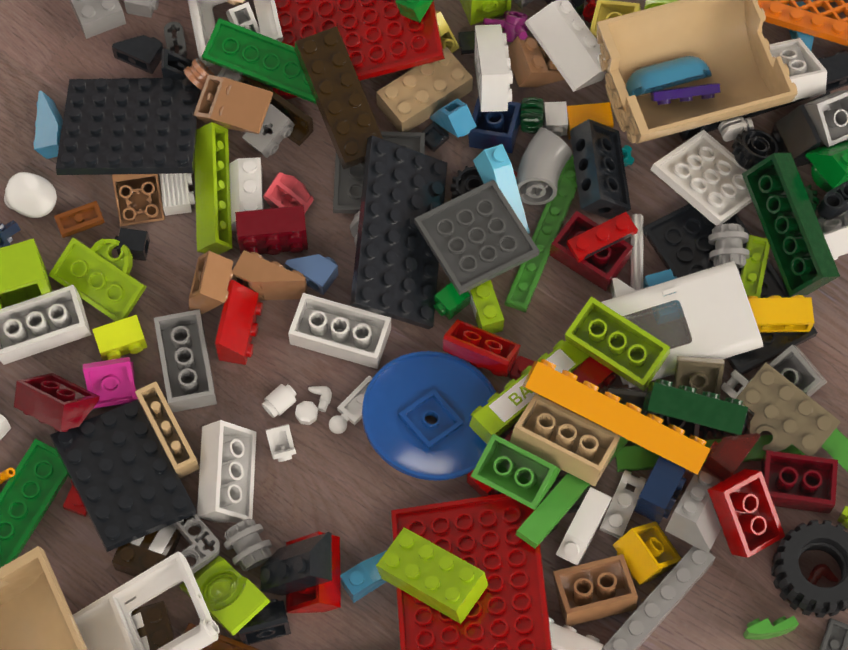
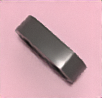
M169 22L164 27L166 47L175 53L174 46L178 45V54L186 58L187 47L183 27L178 22ZM172 30H176L177 38H173Z

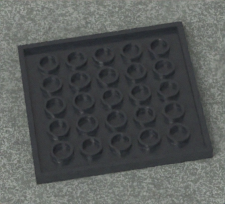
M169 77L69 79L56 174L193 173L198 118L193 115L200 98V89L187 77L178 80H172Z

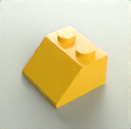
M656 521L631 528L613 544L617 555H624L631 576L640 585L654 580L676 566L682 559Z

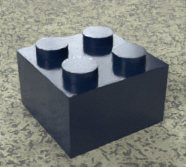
M478 96L472 115L477 127L470 130L468 134L469 147L488 149L503 144L506 153L512 154L521 124V103L508 102V111L481 112Z
M660 456L639 495L634 512L654 522L656 521L658 524H660L663 517L668 519L673 505L687 480L683 477L686 469Z

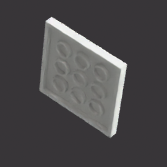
M702 130L655 162L650 169L716 226L723 224L752 202L742 173L747 170L737 163L730 151L705 130Z

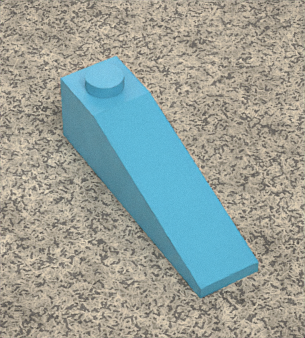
M503 144L483 150L473 160L483 183L485 184L494 179L529 234L530 231L513 167Z

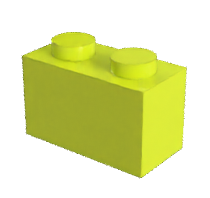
M137 315L92 329L103 361L118 359L129 353L137 354L144 348H147Z

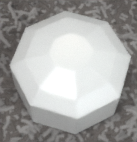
M303 401L296 406L295 417L300 424L310 425L317 420L318 408L313 402Z

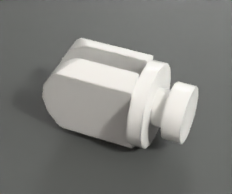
M742 116L722 121L718 126V130L725 142L736 139L737 135L742 134L744 130L754 129L752 119L749 117L744 120Z

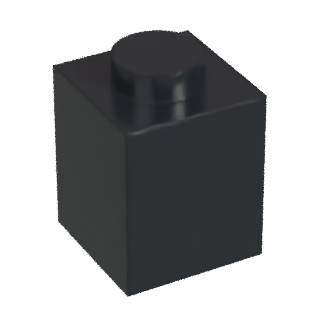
M120 228L119 236H115V240L120 241L119 246L114 247V249H117L118 255L121 253V247L126 245L130 249L134 260L146 261L150 244L148 232Z

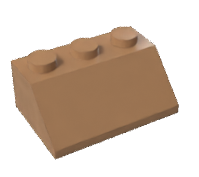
M623 554L553 571L558 602L565 625L573 626L637 610L638 595Z

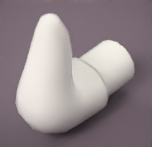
M327 386L308 387L311 393L321 395L317 408L321 412H326L328 404L331 402V389Z

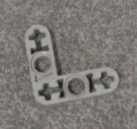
M197 514L186 518L187 522L185 524L184 519L173 524L191 545L180 553L185 558L193 557L196 559V563L190 566L193 574L213 561L220 553V542ZM192 526H197L201 529V532L193 536L188 533V529ZM204 537L205 543L209 547L213 546V551H210L209 549L205 550V544L202 541Z

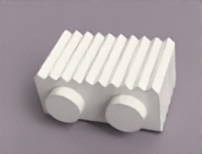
M159 174L165 216L192 212L191 205L195 204L194 192L189 191V185H193L192 174Z

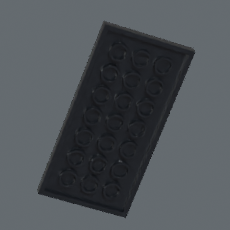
M373 135L367 138L351 306L428 330L433 328L434 305L436 303L434 300L437 291L439 262L414 223V218L444 204L447 162Z
M690 203L643 227L644 235L668 270L671 269L673 276L679 278L715 267L714 262L709 259V253L715 250V245L709 244L708 236L712 234V229L716 225L710 222ZM737 214L723 223L739 224L744 228V232L751 235ZM767 259L760 298H768L774 295L781 296L782 298H791L792 296H789L786 285ZM813 326L810 332L760 333L763 347L726 359L734 370L743 375L779 356L791 345L798 346L815 337L818 332Z

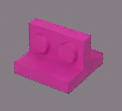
M130 357L83 364L87 390L100 396L98 403L93 409L125 404L137 400L134 365L130 361Z

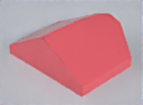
M282 172L276 175L263 195V198L271 208L304 205V214L314 201L313 196H310L302 182L294 176L286 175Z

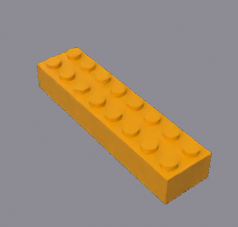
M542 359L541 362H534L522 387L698 475L710 451V448L705 446L707 441L691 434L689 438L684 435L685 430L673 424H669L667 427L662 424L663 419L648 413L647 416L641 414L642 408L632 403L626 402L625 405L619 403L620 397L606 391L602 394L598 392V386L584 380L583 384L576 381L578 376L567 370H563L562 373L554 370L556 365L545 359Z

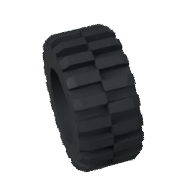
M810 520L807 525L801 523L794 530L791 529L779 544L772 560L774 564L771 568V574L776 577L773 583L775 589L781 588L782 590L779 596L783 601L788 599L791 602L789 606L794 610L797 607L803 609L802 614L807 616L814 612L816 617L823 618L827 613L831 617L837 615L840 611L848 609V533L843 530L845 526L839 523L837 526L831 525L832 521L824 520L822 524H819L818 520ZM808 550H821L830 554L840 567V582L830 588L818 587L810 583L800 571L798 563L800 555Z

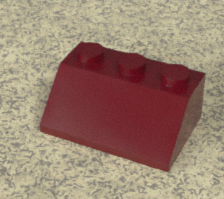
M54 373L17 380L14 407L23 411V414L38 419L39 422L54 427L56 431L67 432L69 429L81 425L98 403L100 396Z

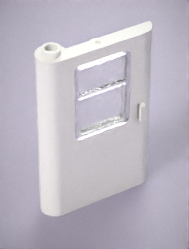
M734 261L601 302L670 346V354L651 381L674 375L677 356L725 359L763 347L754 314ZM620 376L623 385L627 384L629 388L635 387V385Z

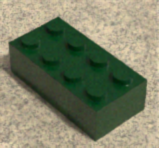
M663 379L649 382L642 410L731 434H742L748 407L742 406L743 401L726 397L725 401L719 399V394L702 391V395L697 394L696 388L679 385L678 389L672 387L673 382Z

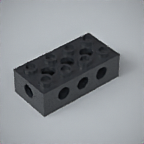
M591 119L572 128L570 136L581 210L607 219H612L631 210L619 130Z

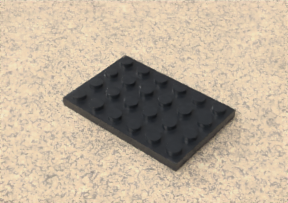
M138 399L87 419L79 427L71 428L67 432L58 431L50 434L56 451L106 552L196 514L194 504L170 463Z

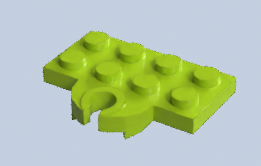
M72 237L48 275L64 287L74 285L83 300L114 321L127 318L147 288L146 285L129 275L133 266V257L126 245L121 247L119 257L113 258L112 250L114 247L119 246L120 241L115 239L102 238L90 248Z

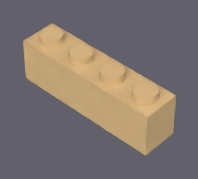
M155 381L136 390L137 399L179 478L181 479L199 470L197 459L158 383Z

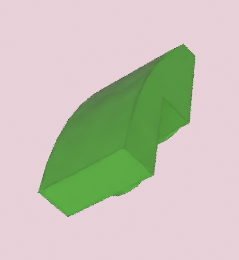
M783 616L772 624L768 618L760 621L758 618L746 625L747 629L743 636L745 639L751 640L774 638L795 630L799 623L795 616L788 619Z

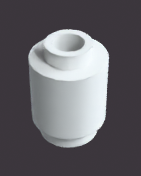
M280 384L264 398L265 402L262 403V406L271 417L275 418L277 415H282L296 402L295 396L297 394L290 385L284 386Z

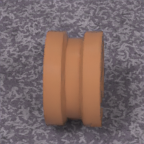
M198 58L192 61L190 67H186L183 70L187 78L201 91L207 75L216 76Z

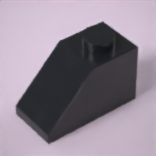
M145 35L120 41L112 45L114 58L150 74H153L162 59V49H164L160 40Z

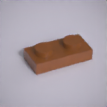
M97 200L54 216L62 238L105 223Z

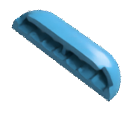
M684 56L634 71L627 80L626 90L629 96H640L652 91H659L708 78L712 74L708 65L702 59L695 56Z

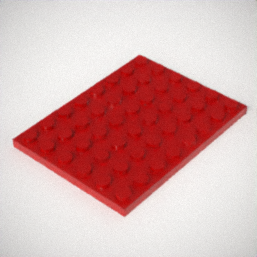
M275 0L283 35L282 43L295 47V41L337 26L359 81L445 59L434 0L420 23L402 16L396 5V0ZM273 87V91L286 100L297 97Z
M503 493L391 510L393 541L405 527L484 571L489 584L461 624L396 587L401 650H552L540 544L535 549L516 536L517 530L535 510Z

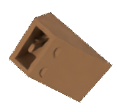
M517 36L508 47V58H510L511 69L518 87H540L565 80L535 37L527 36L525 40H521Z
M207 75L193 116H196L206 124L214 122L227 129L259 134L273 92L229 78Z
M159 174L112 175L120 227L165 220Z
M244 250L233 268L232 280L259 293L260 301L301 299L303 293L308 294L306 277L296 270L290 271L285 269L276 261H267L256 252L249 253Z
M211 251L198 257L189 296V311L200 309L202 315L225 303L229 294L227 290L228 283L233 276V260Z

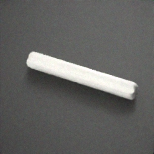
M632 214L631 219L638 231L637 234L631 236L633 250L631 254L630 287L638 291L643 289V215Z

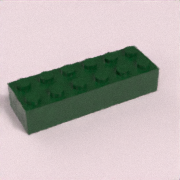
M773 153L742 173L789 296L808 295L840 277L791 153Z

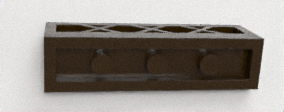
M240 75L242 83L273 92L270 103L295 124L292 133L287 138L300 146L314 131L313 119L263 83Z

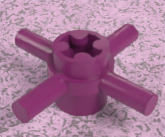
M505 11L503 14L505 19L503 20L484 18L483 25L501 24V28H504L503 33H506L507 42L512 43L517 36L521 40H525L528 36L526 32L530 31L525 24L528 16L520 12Z

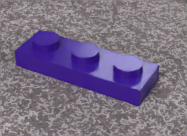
M718 83L650 92L651 101H657L658 105L670 104L671 99L679 98L680 102L692 101L693 96L700 95L701 99L715 98V93H721L720 84Z

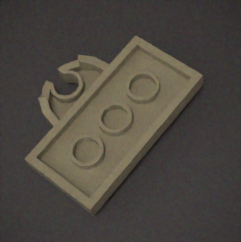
M765 362L736 398L743 401V405L754 413L749 426V432L754 444L758 441L759 434L762 431H768L772 434V442L764 445L762 448L764 451L779 452L792 444L806 456H814L841 423L840 420L767 362Z

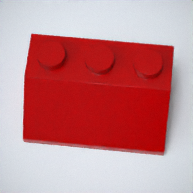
M230 280L227 289L229 294L223 306L215 346L219 361L246 365L248 357L251 358L253 354L254 344H251L253 336H257L258 323H256L257 316L262 314L263 302H260L259 293L235 280Z
M459 319L455 321L443 337V351L469 361L475 367L488 369L497 376L507 377L521 347L517 343Z
M318 531L286 542V546L323 534V532ZM332 535V581L287 594L286 613L327 612L341 607L339 536Z

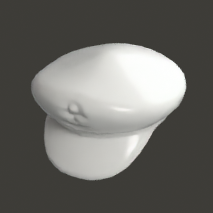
M20 172L13 175L5 188L4 202L6 206L26 217H44L53 210L56 204L57 194L54 186L47 179L33 173Z

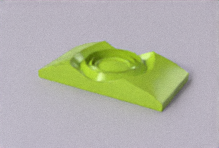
M219 555L193 574L210 615L233 636L270 602L248 578L242 576ZM183 582L179 587L190 597L187 587Z

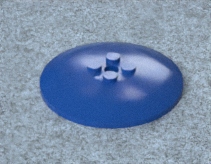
M434 351L409 353L387 363L370 381L362 404L364 430L373 449L386 463L396 470L424 480L440 481L458 478L475 469L487 446L469 427L472 419L471 413L478 406L484 407L488 404L487 401L496 391L486 376L461 358ZM433 416L437 422L429 424L425 421V417Z

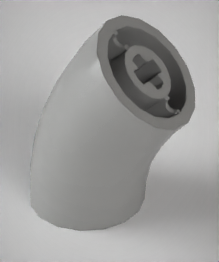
M543 127L539 128L528 144L519 164L516 177L521 201L529 205L546 204L556 197L561 172L573 155L570 147L559 136Z

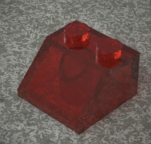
M758 433L724 437L720 443L714 441L702 466L722 481L726 480L734 474L761 435Z

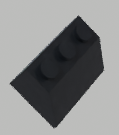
M326 532L279 548L261 566V591L284 596L332 581V533Z

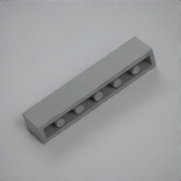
M693 546L603 646L602 650H637L707 572L716 557L710 552L707 553Z

